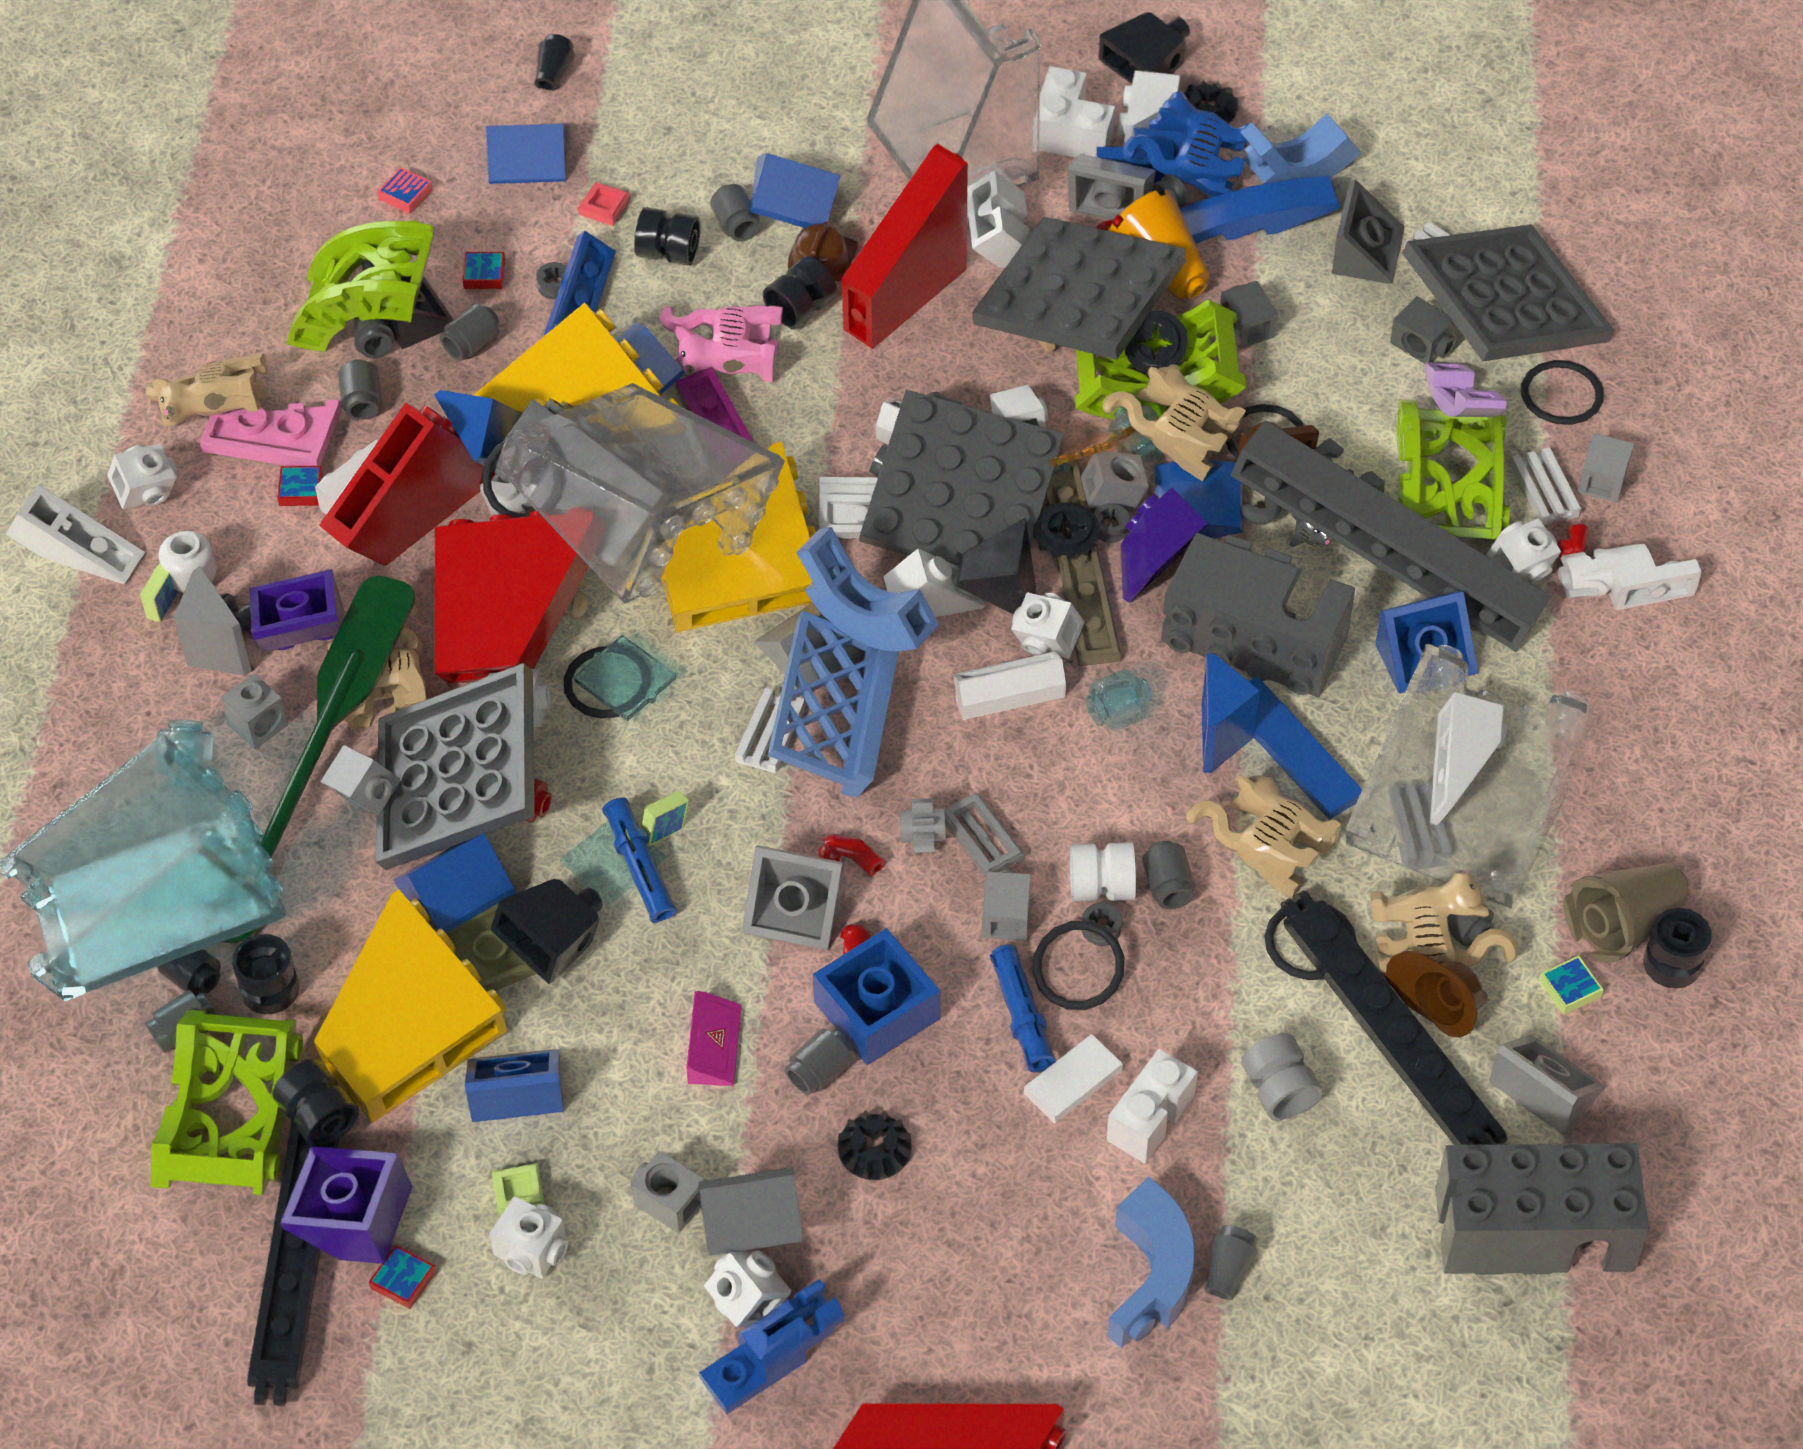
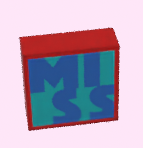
M465 252L462 279L463 289H503L504 252Z
M281 466L277 495L279 506H319L315 486L323 478L322 466Z
M395 1244L387 1255L385 1263L379 1266L369 1280L370 1289L411 1309L435 1275V1265Z

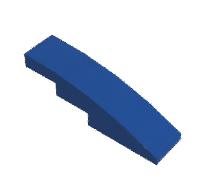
M1320 176L1251 186L1207 198L1182 207L1180 210L1195 243L1198 244L1220 234H1223L1226 240H1234L1263 228L1267 235L1278 234L1338 210L1341 207L1330 176Z

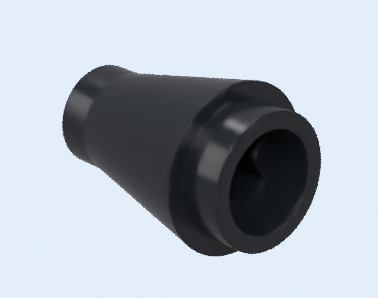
M549 34L539 43L537 74L534 81L538 89L555 91L558 82L574 59L573 43L565 36Z

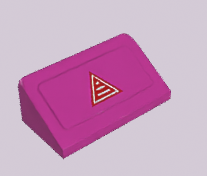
M695 991L686 1067L688 1084L734 1086L741 1004L703 991Z

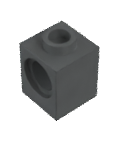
M1257 280L1244 285H1237L1221 292L1220 305L1235 312L1237 316V322L1233 325L1235 341L1239 349L1275 338L1278 312Z
M1416 296L1393 319L1390 343L1424 364L1426 362H1434L1439 356L1445 358L1453 349L1456 338L1453 336L1455 324L1447 313Z

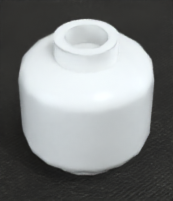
M195 531L178 532L165 539L160 546L159 562L170 574L174 590L184 592L192 571L200 566L211 582L215 578L217 564L210 541L203 534Z

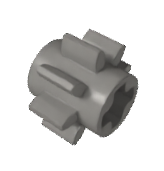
M932 798L911 799L912 810H900L901 843H913L914 853L935 852L934 842L946 841L944 808L933 809Z

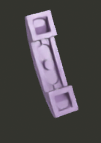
M1425 363V372L1431 394L1439 409L1447 416L1497 417L1506 409L1507 400L1497 391L1475 390L1473 388L1475 372L1465 363Z

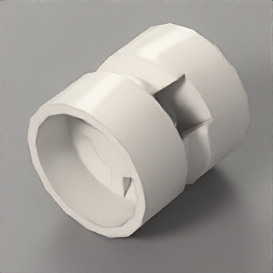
M1133 842L1108 843L1104 850H1099L1096 844H1070L1069 864L1072 902L1097 901L1101 894H1106L1110 901L1135 900L1136 869Z

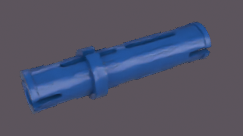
M620 797L609 801L603 806L602 812L606 816L614 834L615 841L613 844L615 850L619 855H623L634 883L648 910L652 923H658L674 917L677 909L673 905L660 871L647 846L649 837L646 830L639 828L627 798ZM626 829H627V832H628V834H629V836H630V838H631V840H632V842H633V844H634V846H635L636 853H635V851H634V849H633V846H632V844L630 843L629 838H628V836H627V834H626V832H625ZM643 868L645 869V871H646V873H647V876H648V878H649V880H650V882H651V885H652V887H653V889H654L653 892H652V890H651V888H650V886H649V883H648V881H647V879H646V877H645V874H644V872H643V870H642Z
M1010 944L999 946L992 951L993 954H990L989 957L1012 1018L1010 1029L1013 1038L1019 1040L1028 1070L1034 1073L1043 1072L1052 1063L1056 1062L1046 1037V1020L1044 1015L1039 1013L1036 1008L1029 983L1020 962L1017 947Z

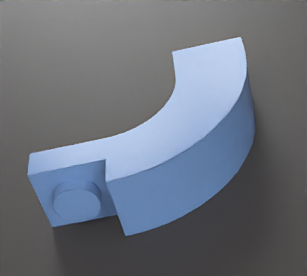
M1325 114L1299 137L1283 143H1274L1266 139L1253 122L1240 132L1250 143L1245 148L1248 155L1243 160H1245L1246 164L1264 184L1298 178L1332 177L1362 154L1328 114Z
M832 527L819 529L796 552L813 581L805 589L810 600L833 625L858 642L886 651L917 649L939 626L920 589L892 593L877 588L863 578L853 566Z
M1149 1176L1117 1206L1115 1227L1143 1251L1151 1268V1273L1143 1285L1109 1317L1108 1337L1120 1348H1123L1132 1338L1137 1342L1142 1340L1154 1326L1155 1319L1169 1329L1182 1312L1191 1287L1194 1266V1241L1190 1225L1176 1201Z

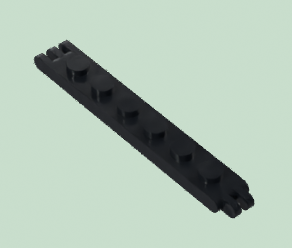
M1305 890L1295 895L1298 906L1290 898L1281 902V909L1287 917L1283 921L1287 932L1314 967L1321 973L1331 989L1454 1145H1472L1470 1141H1473L1476 1145H1492L1490 1139L1485 1134L1486 1132H1488L1497 1145L1506 1142L1508 1138L1504 1129L1327 903L1322 899L1315 902Z
M294 1120L291 1123L247 1376L248 1387H255L254 1404L263 1406L266 1405L269 1388H274V1406L283 1407L286 1404L288 1389L298 1388L321 1249L284 1230L280 1224L311 1148L297 1130ZM339 1140L324 1147L338 1148Z

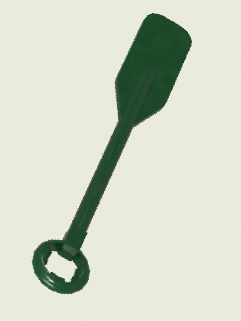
M376 575L369 577L359 586L318 672L317 723L249 866L244 867L236 886L223 889L214 895L207 904L204 915L206 928L214 938L225 943H239L248 937L254 936L263 925L266 911L264 901L258 893L265 880L264 873L332 730L374 691L415 604V594L409 584ZM236 898L237 901L246 904L254 902L256 910L250 912L249 918L245 922L247 927L235 932L234 928L224 925L215 927L213 919L220 918L221 911L225 907L223 903L227 900Z

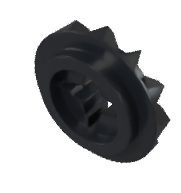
M1202 80L1199 86L1189 84L1186 92H1182L1187 101L1197 110L1215 113L1228 124L1235 119L1238 113V98L1233 96L1232 88H1221L1219 81L1214 85H1208ZM1203 100L1208 102L1204 105L1201 104ZM1212 101H1214V102H1215V105L1212 106V105L1209 104V103L1212 102Z
M1150 311V314L1124 349L1129 362L1138 371L1148 373L1150 367L1159 369L1173 364L1178 365L1184 361V355L1189 346L1186 329L1174 315L1164 311ZM1157 328H1159L1158 331L1162 340L1172 345L1160 347L1159 354H1157L1155 359L1151 347L1140 343L1154 340Z
M1057 503L1046 507L1040 512L1038 522L1034 523L1033 538H1036L1040 550L1050 551L1053 559L1058 555H1067L1071 561L1076 554L1087 556L1090 548L1097 546L1100 525L1096 516L1086 507L1075 503ZM1063 523H1066V527L1072 533L1070 539L1064 538V535L1061 533Z
M865 1110L861 1117L854 1120L848 1119L846 1127L838 1136V1155L842 1164L849 1172L863 1179L881 1180L889 1178L904 1168L911 1155V1134L907 1132L901 1119L895 1120L889 1117L885 1110L881 1114H869ZM865 1136H869L874 1140L880 1136L884 1137L883 1149L885 1151L879 1150L876 1147L867 1150Z

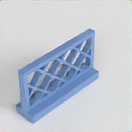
M802 611L796 622L767 756L842 784L841 794L858 797L874 779L899 651H886L867 646L840 631L830 621ZM807 628L820 633L827 645L815 650L806 636ZM851 645L865 651L864 661L854 665L843 647ZM833 652L843 670L830 674L820 656ZM808 661L820 678L807 684L798 669L799 665ZM845 677L850 679L857 690V695L846 699L836 681ZM824 686L836 703L826 709H823L813 693L814 690ZM799 696L804 698L813 713L802 719L799 718L791 705L792 699ZM839 711L842 712L850 725L849 731L842 734L838 733L828 717ZM816 721L819 722L829 738L818 744L815 743L805 727ZM795 731L806 749L798 752L782 746L784 735ZM834 746L843 760L842 768L828 764L821 751Z

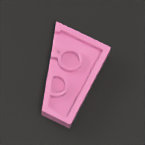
M340 399L326 400V406L304 408V403L288 404L287 410L265 412L260 407L257 412H248L244 408L218 415H210L199 441L201 450L204 453L285 466H321L342 411Z

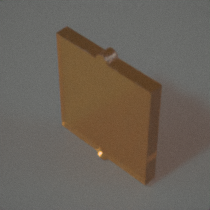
M1131 425L1075 442L1057 456L1050 458V466L1054 467L1108 450L1137 431Z

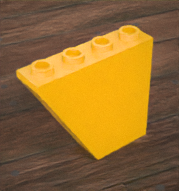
M583 303L474 394V396L495 399L521 413L524 412L532 399L548 401L549 398H552L559 403L566 401L583 414L580 419L583 423L588 424L592 428L594 425H597L610 433L615 438L612 445L619 449L684 438L691 433L682 422L687 417V414L673 397L666 402L658 392L664 387L663 384L649 368L642 372L634 362L640 357L625 338L618 342L612 335L611 331L616 326L602 309L594 313L586 303Z
M782 442L772 444L656 542L657 565L676 633L812 603L805 589L813 581L796 552L816 531L813 525L806 526L804 515H808L806 497L803 490L796 491L794 480H798V472L793 455L786 457Z
M400 889L393 892L388 899L314 1040L321 1061L371 1123L401 1105L508 1032L503 1013L507 1011V1008L500 996L493 989L485 991L479 984L481 978L468 959L460 961L453 953L455 947L448 935L442 929L435 932L428 924L430 918L417 899L410 902Z

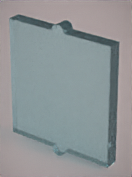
M622 634L601 653H594V659L573 678L575 683L628 722L648 703L656 702V696L676 679V673Z
M607 821L561 858L560 862L580 879L582 887L588 886L593 888L610 905L635 885L623 855H619L615 850L613 844L615 837ZM626 829L625 832H626V834H627V836H628V838H629V841H630V843L632 844L633 849H634V851H635V853H636L635 846H634V844H633V842H632V840H631V838H630V836H629V834H628V832H627V829ZM648 846L655 864L658 866L666 859V856L655 846ZM643 868L642 870H643V872H644V874H645V876H646L647 873H646L645 869Z

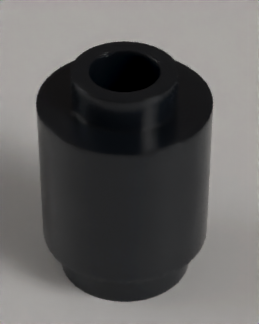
M169 935L159 943L154 952L153 961L157 965L159 973L184 992L190 989L195 996L201 992L207 994L216 987L220 980V961L187 936Z

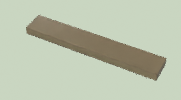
M1079 460L1056 462L1045 497L1046 507L1067 502L1079 504L1089 509L1081 480L1082 473ZM1063 523L1061 533L1064 535V538L1070 539L1072 533L1066 527V523ZM1092 546L1087 556L1076 554L1071 561L1067 555H1058L1056 559L1065 601L1073 604L1085 622L1075 644L1079 666L1121 662V651L1098 546Z

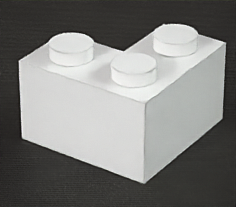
M1049 66L1032 116L1031 149L1077 158L1080 154L1096 157L1097 147H1110L1114 133L1115 106L1085 101L1087 73Z

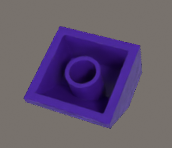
M1172 487L1161 497L1156 493L1152 494L1138 508V513L1125 526L1130 532L1121 543L1123 599L1129 603L1184 553L1191 544L1195 534H1199L1207 524Z
M332 569L249 588L252 636L263 652L274 649L286 650L296 644L313 640L324 641L332 639L336 636L345 617Z
M311 1146L280 1224L284 1230L339 1260L384 1264L413 1186L398 1153Z

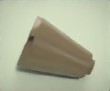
M1669 863L1585 876L1574 881L1570 885L1573 886L1571 893L1565 895V919L1573 938L1578 942L1584 937L1596 950L1588 953L1593 959L1604 963L1616 962L1628 956L1650 935L1653 923L1659 914L1667 909L1678 908L1685 903L1689 894L1688 881L1681 870Z

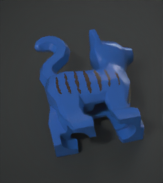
M1174 92L1163 103L1162 107L1159 108L1157 118L1150 120L1148 127L1151 129L1182 132L1184 137L1177 156L1174 159L1164 158L1159 144L1151 137L1140 134L1132 136L1126 141L1123 153L1125 159L1131 161L1137 151L1143 149L1147 152L1153 168L1164 174L1174 175L1180 181L1191 184L1203 193L1214 197L1233 191V182L1228 181V178L1239 177L1245 160L1239 157H1235L1231 161L1224 160L1218 156L1220 148H1226L1232 151H1242L1245 143L1249 142L1240 132L1249 124H1245L1240 128L1233 127L1215 113L1197 110L1187 101L1182 92Z

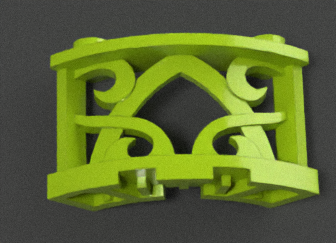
M416 220L372 222L349 228L329 239L320 247L310 264L306 279L313 283L307 302L301 306L293 319L286 345L326 352L332 337L345 328L347 321L359 317L361 321L393 319L411 322L430 256L435 227ZM410 255H416L417 260L415 262H409L412 260V257ZM364 259L375 265V267L368 268L359 273L351 282H347L353 271L362 265L361 263ZM412 276L410 283L403 282L400 278Z
M1206 300L1192 310L1175 316L1185 327L1189 343L1184 355V363L1178 366L1188 383L1208 391L1220 404L1247 387L1245 374L1239 372L1233 325L1237 322L1236 313L1211 300ZM1157 328L1154 340L1140 343L1151 347L1153 353L1159 352L1160 347L1172 345L1162 340L1158 331L1159 328ZM1216 335V341L1210 345L1211 337ZM1076 350L1079 393L1074 396L1075 409L1101 418L1117 421L1123 420L1124 414H1128V411L1123 407H1117L1109 414L1103 411V401L1114 392H1127L1134 395L1141 403L1143 413L1147 415V420L1159 419L1170 408V406L1149 402L1137 397L1139 391L1147 387L1150 379L1142 373L1132 370L1134 366L1129 362L1125 350L1117 360L1102 356L1104 359L1102 360L1096 357L1095 354ZM1218 355L1219 362L1216 360L1212 361ZM1096 370L1102 372L1103 375L1096 377Z
M1398 399L1396 424L1399 461H1407V473L1399 475L1398 502L1425 519L1445 511L1448 525H1435L1455 537L1496 540L1500 536L1501 530L1509 526L1510 506L1503 505V440L1506 435V415H1499L1497 417H1450L1441 410L1420 409L1415 400ZM1449 440L1467 449L1478 460V463L1471 471L1453 485L1451 484L1449 474L1439 463L1422 458L1442 451L1447 446ZM1488 474H1489V487L1486 486L1485 484H1482V482H1483L1484 479L1488 476ZM1433 477L1437 481L1433 485H1426L1423 479ZM1437 482L1439 483V485H1440V487H1441V490H1442V491H1440V492H1437V490H1438V484H1437ZM1461 501L1464 515L1472 520L1474 515L1472 505L1475 503L1482 504L1486 510L1485 527L1459 526L1455 505Z
M189 1009L177 1023L175 1056L171 1084L179 1086L177 1100H173L172 1106L165 1107L158 1132L151 1143L150 1187L169 1189L175 1180L253 1187V1195H263L269 1181H277L280 1170L278 1148L285 1113L274 1101L272 1093L270 1096L264 1083L273 1080V1091L280 1077L293 1067L294 1062H300L303 1050V1036L296 1034V1020L286 1019V1021L212 1015L206 1014V1011ZM205 1030L234 1033L231 1046L228 1047L223 1042L205 1034ZM247 1034L276 1036V1049L270 1061L263 1062L259 1059L260 1053L263 1050L261 1042L254 1044L249 1049L246 1061L241 1057ZM219 1065L224 1067L221 1075L213 1084L206 1085L201 1082L203 1073L211 1071L217 1078L220 1071ZM235 1076L250 1093L259 1111L243 1126L220 1138L214 1121L205 1113L195 1110V1105L207 1103L220 1097L228 1089ZM195 1129H206L209 1133V1142L205 1143L203 1134L198 1137H189V1135ZM260 1133H262L260 1141L254 1139ZM228 1152L230 1158L220 1157V1154ZM244 1154L254 1155L253 1160L239 1158Z

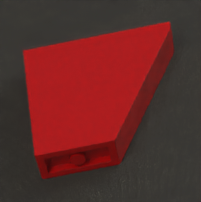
M938 143L932 147L842 277L843 330L871 349H874L967 270L968 162L959 154L949 151Z
M405 402L318 526L346 548L386 567L481 492L479 484L483 483L482 473L484 465L473 461L452 426V422L446 416L442 417L425 404L419 410ZM493 472L491 473V480L495 476Z
M575 506L570 508V512L555 514L548 510H536L530 512L529 517L514 518L511 515L499 514L491 516L489 521L474 522L469 519H454L449 522V525L435 527V674L447 683H468L486 678L489 673L501 672L523 663L528 668L534 669L610 530V522L597 509L591 506Z
M862 1403L833 1449H1060L1067 1435V1429L1063 1428L1064 1408L1057 1404Z

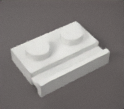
M820 477L819 529L832 527L836 536L840 539H859L878 477Z

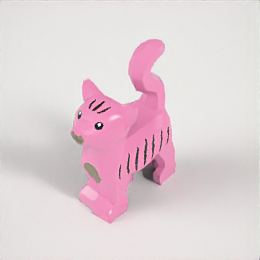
M672 306L663 308L659 316L661 324L670 332H674L679 340L678 355L675 361L683 368L685 373L691 375L712 367L713 370L727 374L756 373L760 375L763 381L772 383L775 369L773 367L774 356H777L779 341L770 338L771 325H781L783 307L734 306L719 310L698 309L681 318L674 316ZM700 325H707L713 330V339L708 340L692 332V330Z

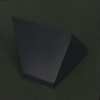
M1026 517L964 552L960 557L956 581L957 587L1013 615L1016 609L1022 605L1027 593L1036 594Z

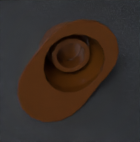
M824 221L822 224L809 225L803 228L795 239L788 258V269L803 257H813L830 271L835 281L839 282L853 261L858 248V241L843 236L828 221Z
M1402 951L1392 956L1386 966V980L1407 1007L1431 1021L1444 1034L1450 1037L1461 1038L1472 1032L1476 1026L1478 1010L1486 1003L1488 995L1482 990V985L1477 975L1470 967L1461 962L1448 961L1439 963L1429 956L1416 951Z

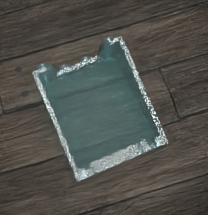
M163 734L0 860V867L3 876L8 880L11 877H15L27 887V890L20 894V897L24 903L36 911L48 950L46 953L41 951L27 962L31 977L66 1001L278 921L287 915L281 899L284 891L280 883L272 875L270 867L273 866V861L265 849L262 848L260 839L263 838V834L251 818L250 812L253 810V807L248 798L238 789L231 791L214 768L209 766L205 769L201 766L193 752L185 744L180 743L177 746Z

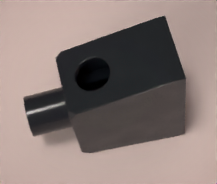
M1145 12L1100 34L1098 60L1130 84H1133L1135 71L1172 75L1184 63L1185 39L1190 35V28L1186 21L1180 17L1166 24L1153 13Z
M551 879L500 900L490 930L547 984H550L592 943L600 921L597 912L602 909V899L593 888L587 887L575 894L561 880Z

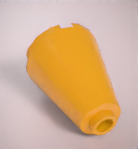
M1164 189V195L1162 196L1157 191H1153L1137 199L1120 214L1124 221L1116 229L1112 224L1109 228L1110 232L1184 248L1186 251V262L1167 290L1179 299H1183L1186 296L1188 299H1194L1206 290L1209 272L1178 203L1169 190Z

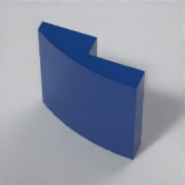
M1208 460L1213 464V467L1204 481L1197 479L1182 469L1176 462L1155 465L1154 493L1161 497L1172 487L1207 522L1200 534L1215 539L1243 533V515L1241 511L1243 506V483L1230 476L1235 463Z

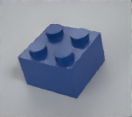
M887 928L813 973L814 1003L833 1026L849 1040L853 1050L866 1065H869L940 1019L939 988Z

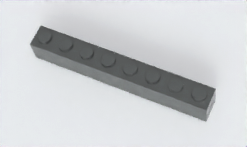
M1266 420L1242 448L1230 476L1424 596L1433 598L1460 590L1463 591L1469 623L1515 652L1551 598V595Z

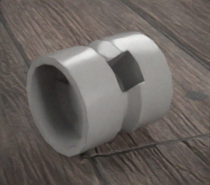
M1276 1034L1261 1040L1246 1051L1241 1061L1249 1080L1255 1088L1259 1089L1258 1097L1270 1119L1275 1121H1281L1310 1110L1318 1103L1323 1094V1090L1309 1066H1305L1303 1061L1304 1054L1291 1034Z

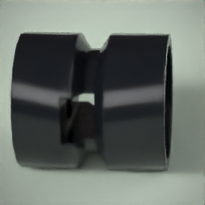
M644 207L640 212L635 231L634 250L636 256L660 260L665 255L670 263L691 266L700 241L701 222L699 216L677 212L672 217H669L667 210Z
M807 256L789 268L786 275L779 276L764 289L763 301L767 307H783L782 324L794 330L810 319L814 311L821 310L836 297L837 285L830 271L820 261Z
M1679 907L1667 909L1658 915L1653 923L1643 958L1646 973L1654 982L1664 987L1677 989L1687 987L1697 980L1711 943L1712 931L1708 922L1700 914L1690 909Z
M256 934L246 938L237 946L232 957V967L244 1004L252 1011L260 1014H275L293 1004L299 994V981L287 943L280 937L272 934Z
M319 1059L305 1060L291 1067L280 1077L272 1091L274 1101L289 1119L295 1121L299 1133L313 1147L328 1146L342 1138L353 1127L359 1116L357 1105L340 1086H337V1080Z

